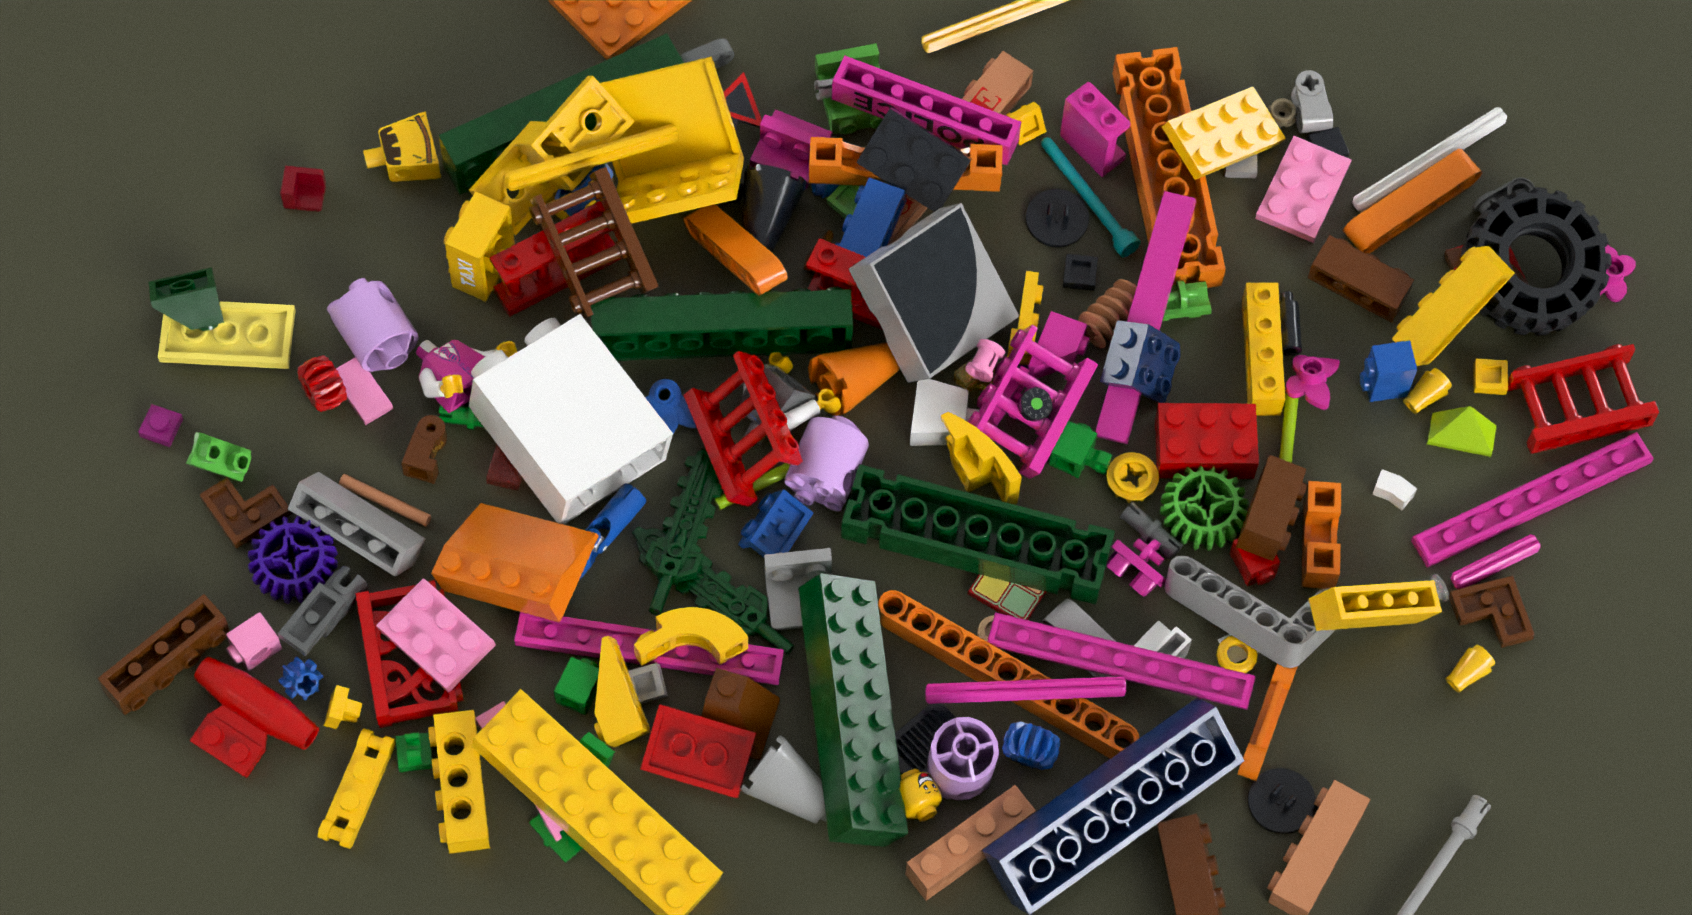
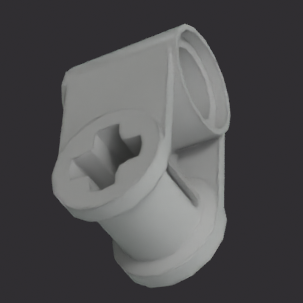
M1312 70L1301 72L1297 76L1295 87L1291 93V99L1296 108L1297 116L1295 117L1299 133L1332 129V108L1328 102L1321 75Z

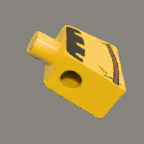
M426 111L380 128L378 134L381 147L363 150L367 169L386 165L389 180L392 182L441 178L439 162Z

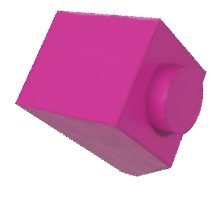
M1051 311L1038 344L1068 363L1073 364L1078 354L1084 356L1090 338L1085 336L1087 324ZM1032 356L1028 365L1029 375L1036 379L1057 372V370Z

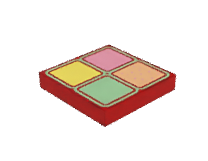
M980 574L968 590V595L1000 614L1025 620L1031 618L1047 593Z

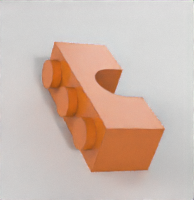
M1308 481L1303 496L1302 587L1330 589L1336 587L1340 576L1341 544H1337V530L1341 515V483Z

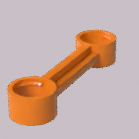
M1279 664L1276 665L1243 756L1244 762L1239 767L1238 775L1257 781L1297 667L1287 668Z

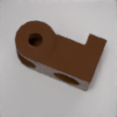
M428 415L418 422L401 462L403 475L435 484L439 474L435 457L447 441L445 424L440 417Z

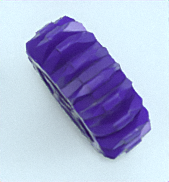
M298 515L294 523H289L288 518L284 516L282 525L277 526L275 522L271 521V530L269 532L260 528L259 535L261 539H252L251 544L255 550L248 551V558L252 561L248 564V569L253 574V583L256 585L261 584L260 591L264 595L271 592L270 595L274 601L283 595L284 602L287 604L290 603L292 597L296 596L298 602L302 604L304 601L303 595L310 594L319 582L324 585V580H328L332 576V570L337 569L338 562L334 557L338 555L337 548L332 546L334 541L330 534L325 535L326 533L320 530V526L315 528L311 524L310 519L303 525L302 519ZM294 540L308 542L314 547L298 545ZM283 543L279 551L271 553L277 546ZM290 550H293L294 556L296 557V561L294 562L295 570H293L292 564L290 563ZM314 567L310 573L302 577L305 570ZM270 572L287 574L291 577V580L278 578Z

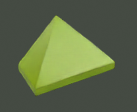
M1471 406L1434 412L1431 416L1427 444L1491 457L1497 425Z

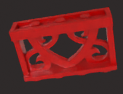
M435 580L428 581L437 589ZM416 585L369 593V591L355 593L379 728L393 726L392 723L430 717L436 714L459 712L457 702L464 701L460 682L449 693L444 689L443 695L438 700H426L419 694L417 689L422 685L425 691L435 694L431 689V684L436 681L421 667L411 676L402 664L391 660H381V655L391 652L397 646L391 640H382L380 637L382 632L376 626L389 612L373 611V608L398 604ZM444 589L438 590L445 597ZM393 671H397L404 677L405 682L401 684L399 677L397 681L390 682L388 675ZM411 694L417 703L391 709L389 707Z

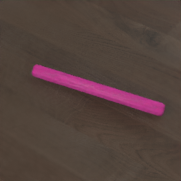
M1124 677L935 683L926 685L925 697L929 704L1123 697L1126 694V681Z

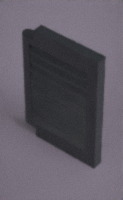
M943 703L929 704L895 733L901 775L912 769L927 772V760L935 732L945 722L956 718Z

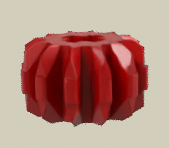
M324 355L314 357L298 367V379L306 393V397L309 398L316 410L320 412L332 410L347 400L343 379L328 357Z

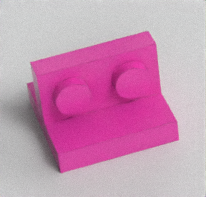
M775 109L772 117L765 114L760 123V140L750 158V166L755 168L756 164H762L791 171L790 178L798 181L799 176L803 177L807 181L806 188H808L810 184L811 137L832 138L833 132Z

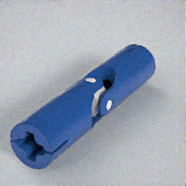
M624 483L585 529L586 531L597 533L598 539L579 581L592 567L598 554L606 550L646 504V498L635 487L633 488L632 485ZM598 529L610 530L608 536L604 539Z

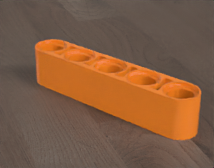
M1457 149L1354 217L1344 227L1343 233L1359 251L1365 254L1372 253L1468 189L1481 177L1482 171L1463 149Z
M716 204L701 207L684 217V223L691 236L757 295L764 294L788 279L787 272L780 260Z

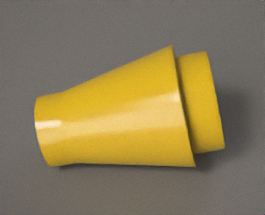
M1433 368L1431 371H1425L1403 402L1411 412L1417 414L1422 409L1448 395V390L1452 387V384L1443 372Z
M1478 644L1473 648L1468 647L1453 671L1445 679L1456 692L1460 693L1467 686L1492 672L1491 667L1495 664V660Z

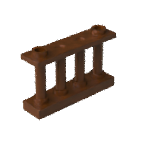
M607 167L594 171L589 175L591 181L588 182V186L546 204L541 194L530 200L532 206L529 207L532 219L536 225L541 224L572 294L569 297L570 305L576 315L581 314L584 319L594 315L590 307L591 305L633 287L635 290L639 288L640 293L644 294L658 287ZM592 198L595 200L600 199L604 211L601 212L602 216L558 234L551 215ZM604 228L608 230L613 229L618 240L614 242V246L571 264L564 248L565 245ZM617 258L626 259L631 270L628 271L627 276L584 293L578 280V275Z

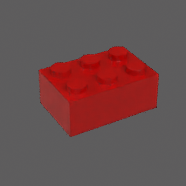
M1158 403L1155 415L1156 467L1159 478L1173 479L1176 473L1183 475L1187 467L1191 468L1193 472H1197L1200 466L1204 468V471H1209L1214 466L1216 469L1215 473L1218 474L1227 469V479L1237 477V479H1254L1259 465L1256 404Z

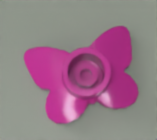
M1607 245L1605 252L1611 255V266L1606 270L1609 280L1606 288L1601 291L1600 296L1605 293L1610 301L1616 303L1621 301L1627 293V285L1623 279L1633 272L1636 267V261L1628 255L1618 256L1617 251Z
M1296 355L1292 362V368L1296 375L1291 376L1287 380L1286 393L1291 398H1299L1305 395L1306 401L1311 405L1323 410L1327 409L1330 402V392L1325 383L1327 381L1326 378L1338 370L1340 361L1330 358Z

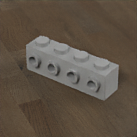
M320 472L298 483L288 510L306 521L310 519L312 525L315 527L320 526V530L328 535L330 534L334 539L395 577L415 565L426 538Z

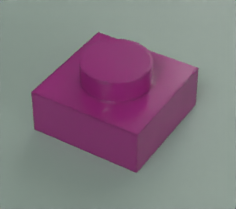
M151 404L138 433L144 439L170 447L183 421L182 414Z

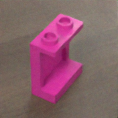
M1087 82L1065 99L1060 136L1103 177L1125 160L1126 153L1116 144V141L1122 133L1130 128L1131 123L1091 82Z

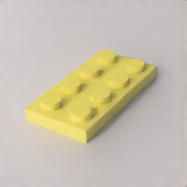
M220 301L224 323H220L218 327L208 331L191 330L163 314L158 351L159 362L289 369L296 312L294 305Z

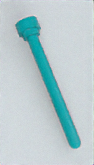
M1049 137L1043 138L1041 141L1042 148L1113 236V248L1122 258L1134 253L1141 245L1137 235L1133 231H1128V229H1123L1055 142Z

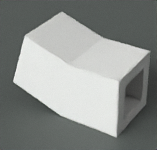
M1382 469L1372 495L1390 501L1402 511L1414 497L1417 488L1403 477Z

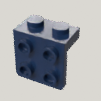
M1117 320L1100 382L1107 386L1134 389L1156 403H1165L1171 391V381L1176 364L1180 359V344L1149 324Z

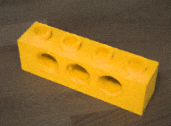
M1246 283L1242 296L1247 402L1248 404H1256L1257 416H1280L1285 402L1278 283Z
M474 710L433 715L434 726L428 727L431 747H437L438 758L432 759L434 779L440 778L441 790L435 791L437 811L444 810L445 822L438 823L440 842L447 843L449 854L490 849L480 754L472 747L473 739L478 734ZM453 745H460L464 748L457 755H450L446 752ZM455 777L467 779V782L461 787L450 785L451 780ZM459 809H467L471 812L465 819L453 817V814Z

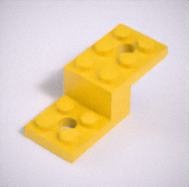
M587 76L547 122L530 121L469 191L472 195L476 191L510 206L513 233L517 235L532 218L529 207L532 206L531 199L541 194L544 202H546L557 189L573 191L594 167L521 188L518 195L513 199L508 196L507 188L504 184V175L507 172L618 140L632 125L634 120L594 76ZM589 113H593L597 119L596 126L591 131L585 126V118Z

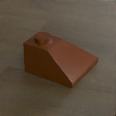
M716 668L705 699L702 716L757 732L750 758L760 761L780 703V698L749 677Z

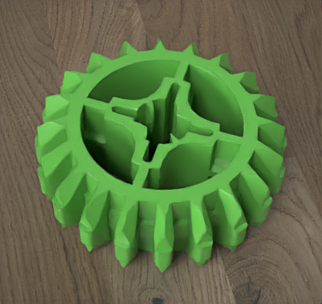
M1200 466L1197 472H1193L1191 468L1187 467L1183 475L1176 473L1173 476V482L1166 484V493L1162 494L1160 500L1164 504L1161 506L1160 514L1166 517L1163 522L1164 527H1173L1170 533L1171 536H1182L1181 543L1183 545L1187 544L1188 541L1194 542V550H1197L1201 543L1205 544V548L1209 551L1213 547V542L1222 548L1225 546L1226 539L1233 542L1236 539V532H1241L1248 512L1245 509L1248 508L1249 501L1243 498L1246 492L1244 487H1236L1238 484L1237 477L1227 479V469L1218 474L1215 473L1216 469L1214 466L1209 471H1204V468ZM1197 489L1194 497L1186 498V501H1178L1186 492ZM1211 490L1217 492L1220 495L1214 494ZM1201 499L1203 500V505L1207 506L1206 509L1210 508L1208 515H1206V510L1202 509V506L1199 507ZM1230 513V516L1223 523L1212 526L1214 518ZM1188 519L1194 520L1195 522H1197L1198 525L1192 523Z

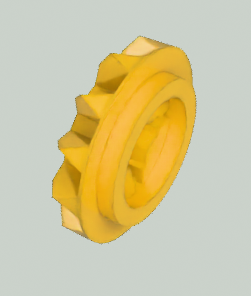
M1135 452L1117 456L1110 463L1106 474L1108 487L1114 492L1116 498L1126 499L1128 503L1134 500L1142 502L1149 495H1153L1159 481V473L1154 462L1147 456ZM1128 469L1134 476H1142L1138 478L1137 488L1131 481H1123L1127 478Z

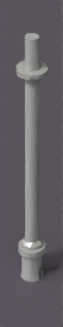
M1473 795L1461 815L1453 819L1451 822L1453 833L1397 915H1413L1462 842L1475 837L1477 826L1487 811L1491 809V805L1489 803L1486 804L1487 800L1478 795Z

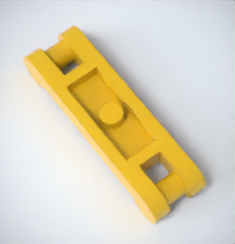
M366 728L362 729L356 748L331 806L319 827L317 838L325 841L333 839L340 842V846L351 849L391 758L396 739L389 736L381 738L375 736L374 731ZM369 748L379 751L376 759L366 756ZM338 820L348 823L345 829L337 827L336 824Z

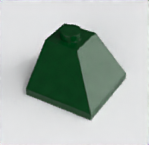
M212 267L148 282L152 308L189 329L208 331L218 327V324L224 323Z

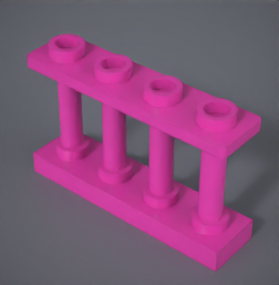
M1030 325L1024 330L1019 329L1010 343L1013 350L1009 357H1003L996 368L995 373L998 374L994 385L990 383L980 398L984 402L979 412L974 411L967 421L990 439L1021 457L1020 461L1024 464L1019 473L1028 479L1041 473L1098 366L1097 363L1089 358L1084 359L1078 364H1070L1034 342L1032 338L1038 329L1034 325ZM1025 351L1065 375L1064 379L1068 382L1063 391H1055L1017 367ZM1010 379H1013L1027 389L1038 387L1047 391L1052 399L1053 408L1049 417L1036 422L1026 420L1020 414L1018 404L1003 395ZM995 407L1001 408L1035 429V434L1038 435V438L1034 445L1026 446L987 422Z

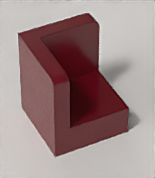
M285 166L280 192L283 207L286 209L320 212L326 189L324 171L316 168Z

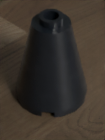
M756 164L755 170H752L750 165H747L744 172L743 228L769 251L773 252L806 189L807 181L799 176L798 181L790 178L791 171L782 168Z

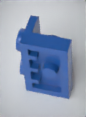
M784 489L772 494L769 492L758 504L757 508L760 511L755 519H750L741 530L740 534L743 537L738 545L742 549L751 547L763 558L767 554L789 552L814 512Z

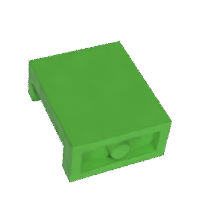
M876 43L815 55L817 80L833 79L844 56L880 68L879 51ZM832 98L823 99L830 130L833 134H851L858 129L869 127L876 129L883 120L880 117L832 100Z

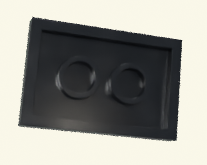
M891 107L856 163L892 186L905 190V194L935 212L943 207L972 158Z

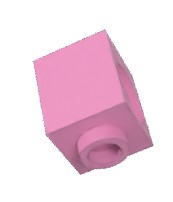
M260 612L226 634L230 644L226 648L227 652L237 665L242 662L248 671L282 650L278 636Z

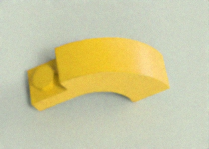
M686 607L673 609L656 616L657 631L650 630L645 632L634 644L635 657L641 666L673 648L685 645L697 646L707 650L721 665L748 649V636L738 624L721 613L705 608Z

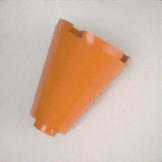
M880 343L817 355L810 360L808 371L811 384L816 382L820 392L823 389H830L835 397L839 398L841 408L837 412L831 413V415L841 416L848 413L895 375L900 367L888 344Z

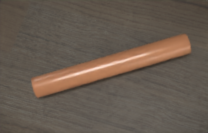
M343 474L339 481V485L420 525L426 527L431 520L430 514L346 474Z

